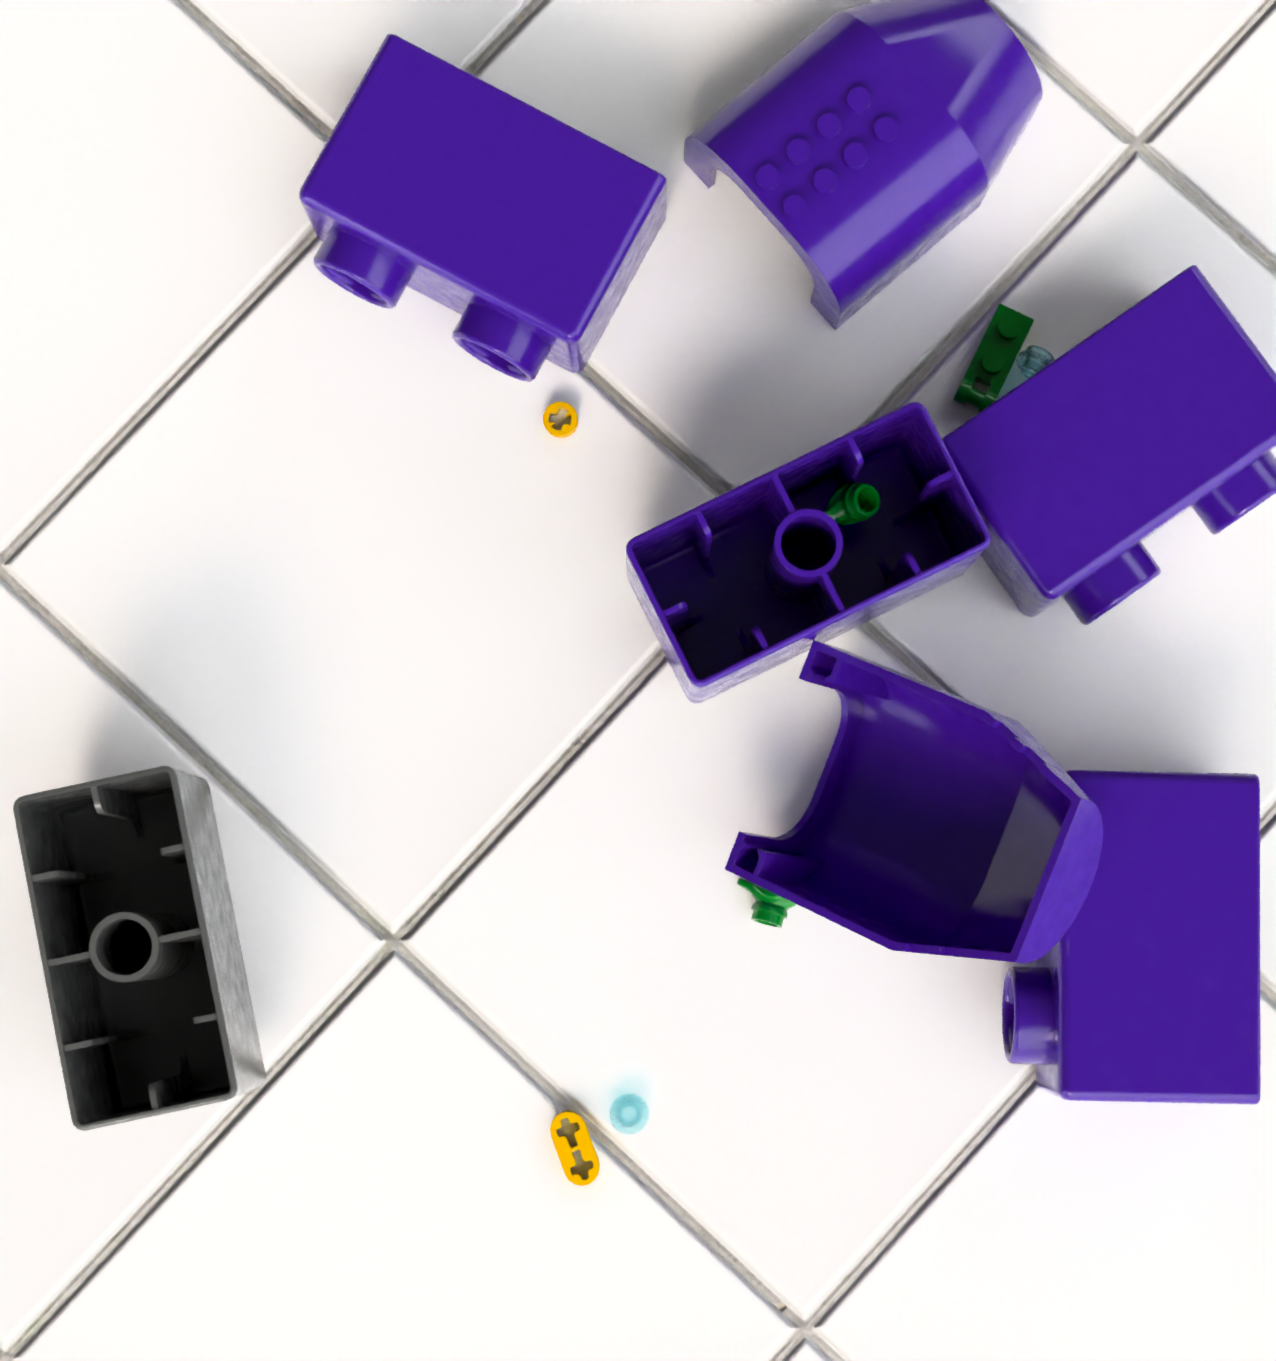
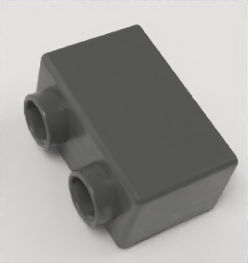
M160 766L19 797L14 802L13 813L73 1125L81 1131H88L228 1101L261 1087L266 1080V1072L208 782L201 777L169 766Z

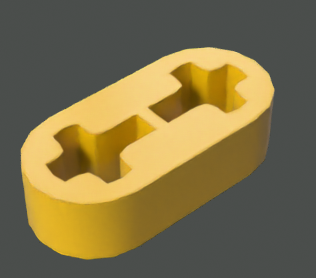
M570 1110L562 1111L555 1116L551 1123V1138L567 1179L574 1185H589L597 1178L600 1163L587 1125L582 1116L577 1112ZM568 1118L570 1123H578L579 1129L574 1132L577 1145L571 1146L566 1135L559 1136L557 1133V1129L562 1127V1119ZM576 1150H580L584 1161L591 1160L593 1166L588 1170V1177L582 1178L580 1173L573 1174L571 1171V1167L576 1164L573 1154Z

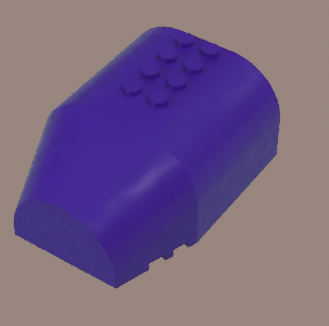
M877 0L839 10L830 15L685 139L684 162L708 189L715 184L716 169H718L745 193L799 255L814 282L810 303L833 329L837 330L979 208L1040 105L1043 95L1042 85L1037 70L1019 39L1004 20L984 0Z
M813 640L799 679L834 689L838 693L841 701V720L835 741L811 802L798 823L787 833L778 837L739 831L725 870L892 951L1017 963H1030L1043 957L1060 941L1070 928L1082 908L1093 883L1103 842V821L1096 804L1019 721L847 650Z

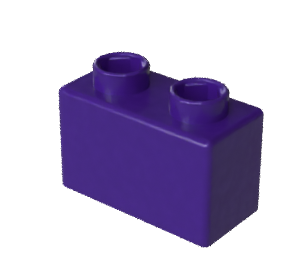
M387 34L301 186L299 199L318 239L322 241L313 258V264L329 280L353 295L387 309H393L406 287H410L462 315L452 332V338L467 353L503 374L521 381L531 382L538 375L545 360L572 373H578L584 369L665 222L667 180L661 173L403 38L394 34Z
M1191 265L942 438L991 535V542L981 554V557L1020 611L1026 616L1034 617L1063 597L1081 624L1089 625L1160 575L1161 569L1142 543L1146 538L1191 507L1209 532L1217 535L1276 493V457L1272 453V450L1276 448V373L1196 265Z
M912 402L633 537L626 545L627 578L686 698L694 704H699L809 651L813 640L825 643L963 575L989 546L991 535L929 412L920 402ZM846 482L872 485L880 497L878 511L869 519L854 524H837L832 517L823 511L827 508L835 489Z
M1105 770L1065 771L1096 804L1101 813L1103 821L1102 850L1089 893L1065 935L1047 954L1037 960V967L1012 966L1006 972L1002 996V1034L1005 1056L1008 1062L1011 1064H1036V1083L1038 1087L1044 1092L1068 1101L1258 1104L1261 1097L1260 780L1258 775L1246 773Z

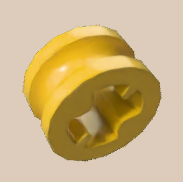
M555 402L545 409L543 424L550 435L556 438H566L576 431L578 416L570 404ZM560 410L567 411V418L571 417L570 425L564 424L562 430L554 429L556 425L554 422L550 423L551 415L557 416Z

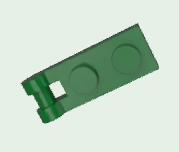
M999 303L953 398L954 401L960 404L965 402L978 407L977 412H981L996 401L1034 319ZM975 380L989 386L986 394L972 388Z

